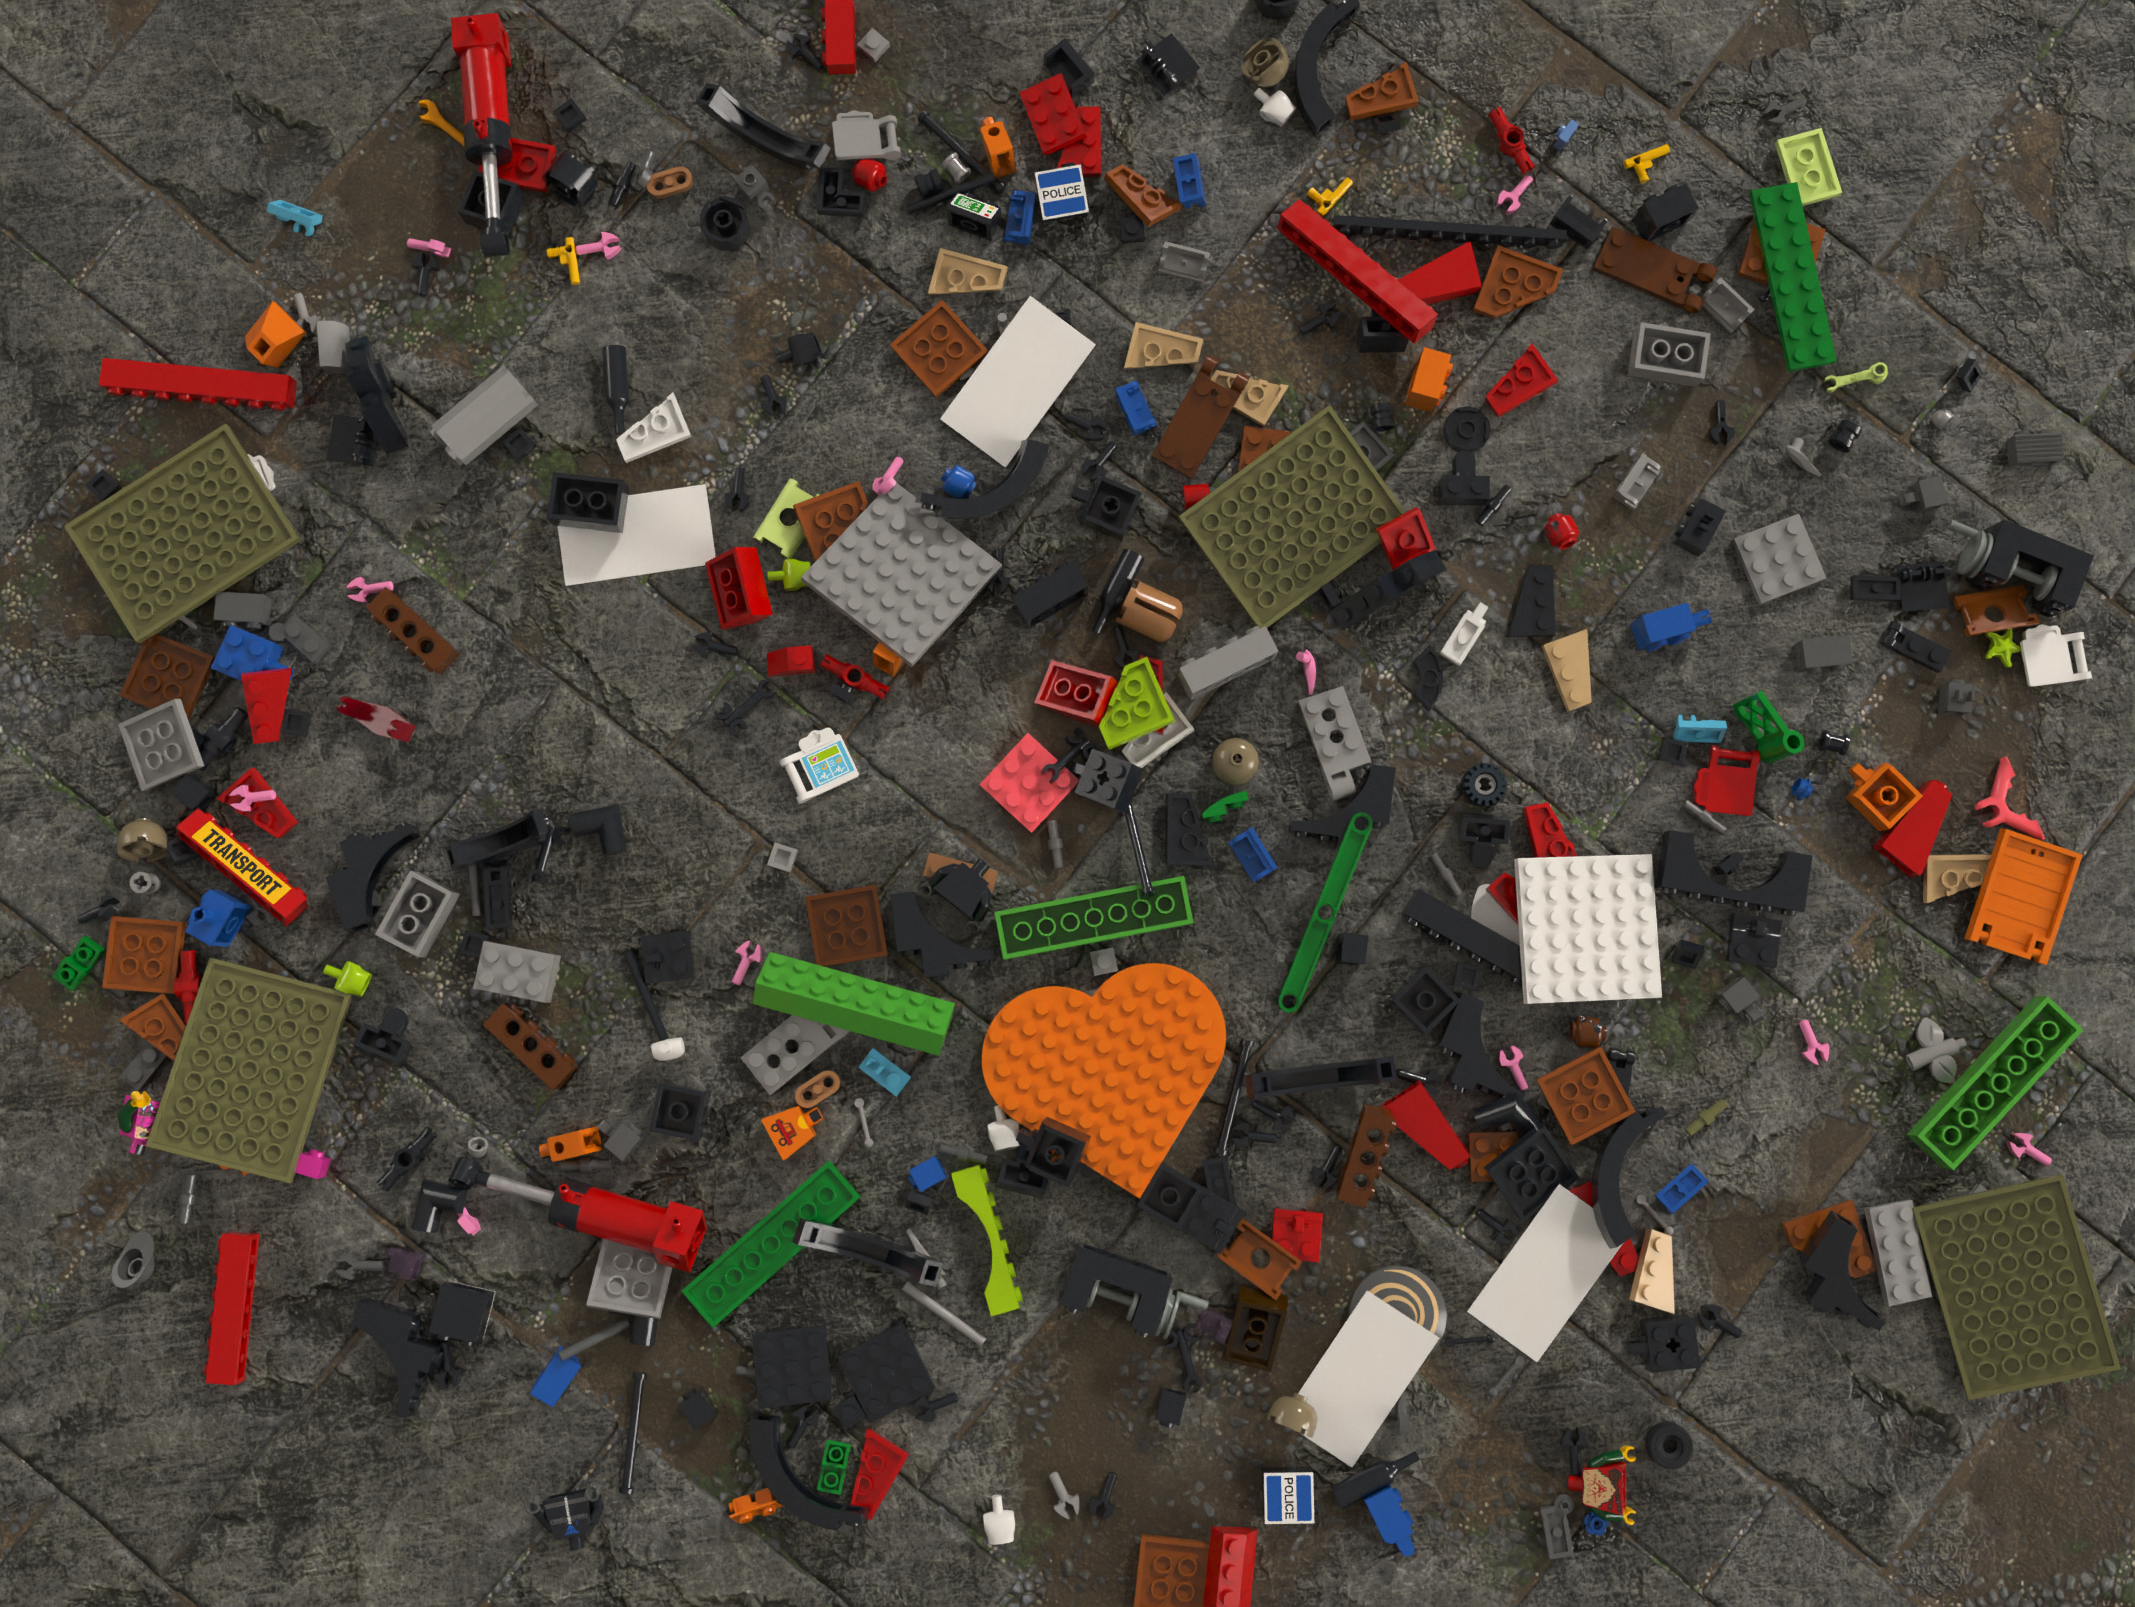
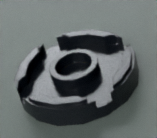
M1471 406L1459 407L1451 412L1445 420L1443 427L1444 439L1449 447L1456 452L1467 450L1474 453L1481 449L1489 439L1491 432L1487 416L1485 417L1478 408Z

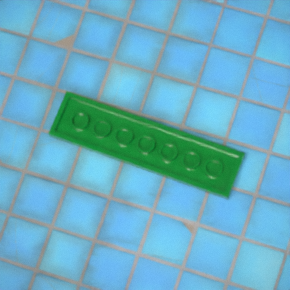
M1794 182L1751 190L1749 197L1787 371L1792 372L1834 364L1837 360L1798 183Z
M829 1160L681 1292L710 1326L714 1328L805 1247L792 1242L800 1218L832 1223L861 1197L860 1194Z

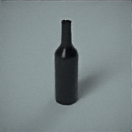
M607 345L602 348L605 397L607 404L612 408L614 414L615 434L622 435L625 432L624 410L630 400L626 348L622 345Z
M1123 549L1100 596L1101 611L1092 629V632L1100 635L1109 616L1122 607L1145 560L1138 553L1129 549Z
M1416 1451L1396 1461H1378L1331 1486V1489L1343 1510L1392 1484L1396 1475L1401 1470L1419 1461L1420 1458Z

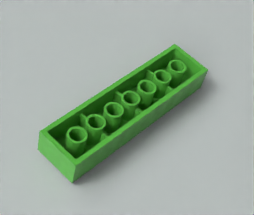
M1180 876L1151 882L1152 887L1156 890V894L1152 897H1142L1141 890H1143L1142 884L997 911L995 912L1003 960L1193 924L1185 878Z
M769 952L755 983L753 1004L938 1056H940L955 1003L773 952Z
M2034 996L1906 1135L1942 1169L1955 1170L2082 1033L2083 1029L2048 996Z

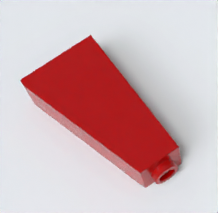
M1471 242L1459 246L1398 279L1402 285L1414 292L1426 305L1477 294L1482 286Z
M1929 780L1921 785L1918 791L1923 796L1890 829L1884 832L1873 847L1910 878L1920 876L1923 873L1953 795L1947 790V786L1938 780Z
M1420 1080L1380 1105L1381 1108L1392 1110L1396 1126L1449 1170L1454 1167L1459 1169L1468 1163L1467 1159L1470 1158L1469 1151Z

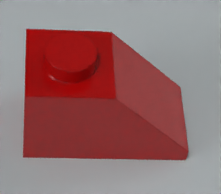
M811 645L786 647L767 653L768 677L816 673L815 653Z

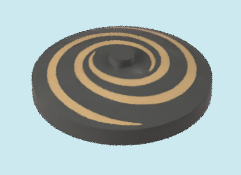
M1390 1265L1372 1271L1359 1282L1350 1299L1348 1318L1366 1291H1369L1438 1336L1439 1340L1431 1352L1437 1347L1445 1331L1447 1311L1441 1292L1430 1278L1411 1267Z

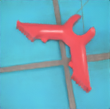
M2007 756L1999 758L2000 763L1990 797L1977 802L1975 805V810L1987 806L1994 810L1993 818L1981 824L1984 827L1991 828L2004 823L2035 839L2045 840L2037 820H2029L2025 813L2018 815L2008 809L2005 798L2008 789L2012 788L2010 780L2016 774L2013 768H2011L2012 765H2010Z

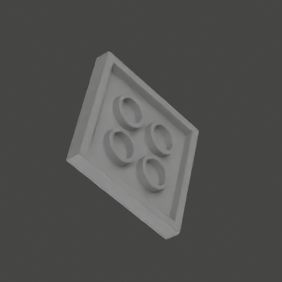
M1799 514L1731 540L1758 605L1826 579V575Z
M173 699L118 724L141 791L151 790L204 766L181 699Z
M603 1239L586 1305L590 1308L660 1319L672 1267L657 1263L655 1254Z

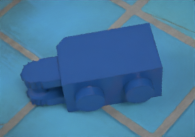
M1388 1485L1365 1497V1504L1384 1541L1389 1544L1396 1543L1398 1549L1405 1557L1415 1553L1414 1545L1409 1536L1413 1534L1410 1526L1414 1522L1408 1510L1403 1512L1399 1504L1403 1500L1397 1488L1392 1489Z

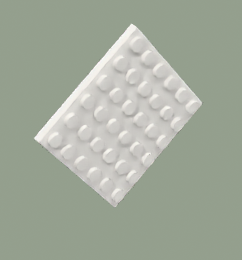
M1652 854L1514 859L1524 1004L1662 998Z

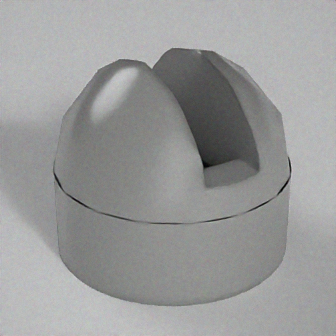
M1939 409L1933 414L1932 422L1941 430L1953 419L1954 415L1946 409Z
M474 1137L469 1140L468 1152L471 1157L482 1158L486 1155L488 1142L485 1138Z

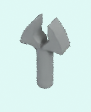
M297 293L293 296L299 314V319L296 323L304 330L307 322L310 324L311 332L316 335L317 321H320L317 316H309L303 294Z
M1052 1472L1049 1478L1059 1497V1503L1054 1505L1055 1511L1069 1519V1515L1065 1510V1502L1067 1501L1074 1506V1510L1078 1515V1493L1074 1496L1069 1495L1058 1472Z

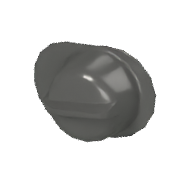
M145 1231L138 1232L128 1241L112 1269L111 1278L115 1286L128 1288L131 1285L142 1284L153 1274L155 1268L153 1255L154 1240L150 1233Z

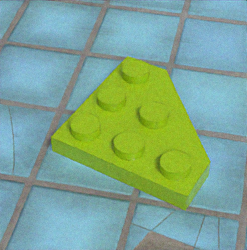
M1147 657L1124 667L1117 688H1115L1108 704L1105 716L1101 720L1099 728L1108 750L1175 722Z

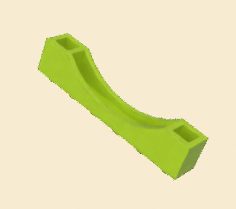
M980 1164L954 1171L951 1175L957 1197L968 1204L978 1215L990 1239L992 1270L984 1292L990 1314L995 1316L1019 1309V1302L1023 1301L1020 1287L1014 1286L1012 1278L1016 1277L1013 1263L1008 1264L1006 1254L1010 1252L1006 1239L1001 1240L999 1230L1003 1229L1000 1216H995L992 1207L996 1206L993 1192L988 1193L986 1183L990 1182L986 1168L981 1169Z

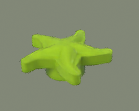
M2012 629L2005 630L2002 636L1993 632L1985 633V636L1991 641L1985 658L1990 659L1993 656L2000 658L2006 668L2011 667V654L2021 651V647L2012 642Z

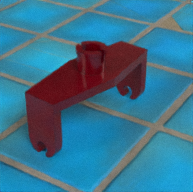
M347 696L339 699L343 703L342 706H336L339 713L355 718L376 735L409 743L415 725L392 708Z

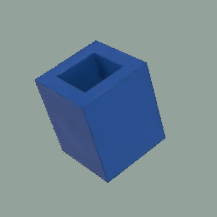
M935 1155L909 1170L911 1175L908 1176V1179L914 1189L919 1188L920 1192L945 1179L947 1174Z

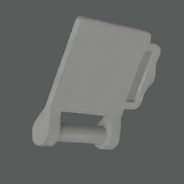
M853 110L848 113L837 114V121L832 122L835 157L837 160L867 158L897 160L901 157V150L897 146L895 130L897 118L895 116L888 115L880 119H873V115L870 112ZM879 128L886 129L888 147L884 149L881 148Z

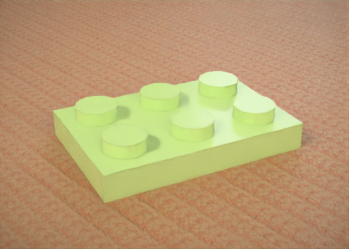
M1822 128L1778 139L1774 143L1787 184L1798 183L1802 206L1841 195L1842 190Z

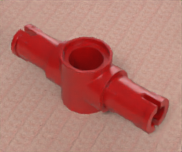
M1501 107L1491 111L1488 117L1498 131L1500 151L1514 159L1522 175L1526 174L1527 171L1533 170L1535 165L1525 150L1523 131L1509 123ZM1507 138H1512V139H1514V140L1516 141V143H1515V144L1509 143L1508 140H1507Z
M829 654L825 655V661L822 660L820 665L821 668L837 675L838 679L847 683L850 688L858 689L862 692L867 691L884 700L886 697L885 693H888L890 689L889 686L873 679L872 675L863 671L858 665H852L848 662L843 663ZM857 671L861 673L859 681H849V676L852 672Z
M196 950L180 951L181 973L174 980L175 996L181 998V1002L184 1004L185 1023H188L203 979V975H200V972L197 971Z

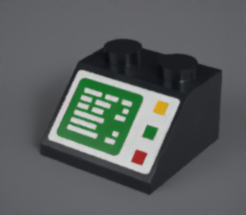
M957 192L946 208L949 226L992 241L1002 217L1001 208L996 203L988 200L986 202L978 200L976 196L967 192L964 194Z

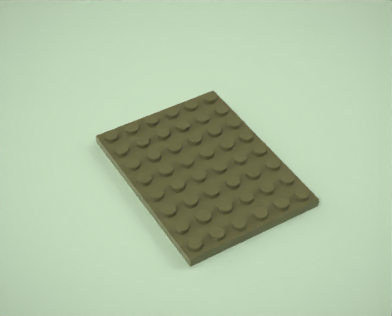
M1329 405L1178 516V519L1255 626H1259L1261 629L1265 626L1268 628L1319 590L1321 586L1331 581L1378 546L1381 541L1376 529L1406 512Z
M227 424L222 425L64 526L133 639L139 644L216 596V593L224 591L302 541Z
M209 958L146 1146L292 1183L353 995Z
M2062 1174L1918 1205L1912 1208L1968 1400L2121 1369Z

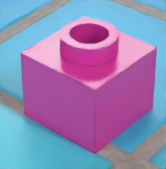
M310 1149L309 1152L301 1153L295 1173L315 1179L324 1178L331 1158L324 1157V1152Z

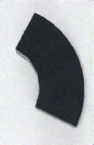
M1430 645L1412 661L1417 669L1419 678L1417 688L1412 696L1428 712L1438 701L1443 688L1442 664L1437 653Z

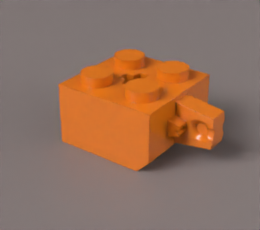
M1887 762L1877 765L1873 770L1870 768L1866 770L1859 763H1856L1847 771L1854 778L1855 782L1853 784L1856 787L1845 798L1878 831L1890 829L1923 796L1900 772Z

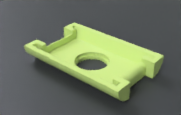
M791 478L753 536L754 539L761 543L766 539L782 548L781 555L787 559L793 558L805 536L798 520L792 526H785L780 521V514L784 509H794V504L813 498L810 494L797 487L798 482Z

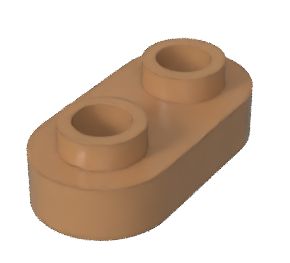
M675 167L652 174L646 187L652 197L663 199L688 191L693 185V177L687 168ZM680 179H685L683 184L678 183ZM658 185L663 186L662 190L659 191L656 190V187Z
M826 1070L798 1087L795 1093L796 1102L804 1108H810L820 1103L839 1089L841 1084L839 1075L831 1070ZM826 1078L833 1080L831 1087L825 1085L824 1081ZM806 1091L812 1093L811 1100L805 1099L804 1093Z

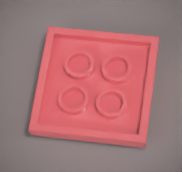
M1027 733L979 785L1030 833H1033L1079 783V779L1064 767L1060 771L1059 778L1050 784L1049 781L1053 777V773L1047 771L1042 775L1041 770L1045 765L1055 764L1058 760Z

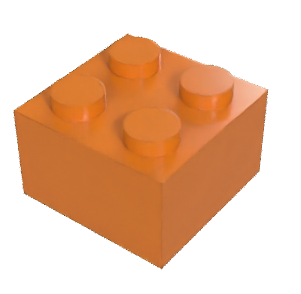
M1426 347L1423 348L1416 361L1404 405L1432 412L1435 406H1439L1447 388L1443 384L1446 383L1447 377L1449 378L1453 364L1449 363L1450 354Z

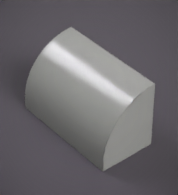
M317 321L320 367L329 375L345 373L344 362H347L345 343L350 341L349 327L335 321Z

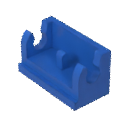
M1196 153L1173 158L1180 203L1184 204L1186 209H1190L1191 204L1195 203L1199 207L1207 206L1200 163Z
M1013 191V195L1010 198L1004 237L1005 242L1030 244L1036 206V192Z
M1137 381L1115 388V397L1133 436L1157 427V423Z
M1252 827L1228 842L1253 883L1277 868Z
M1691 1163L1655 1195V1200L1665 1207V1211L1670 1216L1709 1181Z
M561 1346L558 1347L530 1391L531 1395L552 1408L581 1367L580 1359L576 1356L561 1361L558 1352L564 1350Z

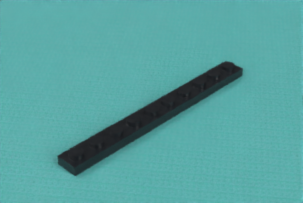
M1334 215L1331 226L1345 236L1350 234H1360L1361 237L1379 235L1386 239L1406 237L1407 240H1419L1420 238H1425L1432 242L1452 240L1454 243L1471 241L1478 245L1499 243L1500 246H1511L1512 244L1522 245L1524 248L1545 246L1546 249H1557L1562 247L1567 237V230L1342 215Z

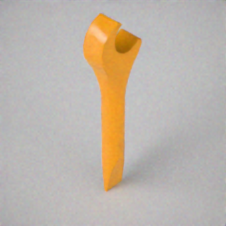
M430 100L419 101L420 108L428 109L425 115L420 116L422 122L441 128L464 146V134L443 118L436 105Z

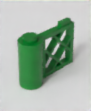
M1762 690L1732 705L1740 721L1744 722L1759 744L1757 750L1760 752V760L1762 762L1772 764L1803 750L1804 739L1802 735L1795 730L1788 729ZM1757 700L1763 708L1757 706ZM1744 707L1750 710V714L1747 713ZM1757 714L1763 717V721L1757 718ZM1770 721L1773 722L1777 728L1771 726ZM1758 727H1760L1761 729L1764 730V736H1763V734L1760 732V730L1758 729Z

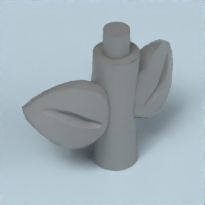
M1925 1017L1920 1021L1916 1032L1917 1040L1922 1048L1906 1055V1061L1912 1071L1929 1064L1931 1075L1935 1079L1944 1083H1950L1953 1081L1957 1071V1064L1952 1056L1959 1054V1049L1967 1047V1043L1964 1038L1944 1040V1033L1939 1025Z

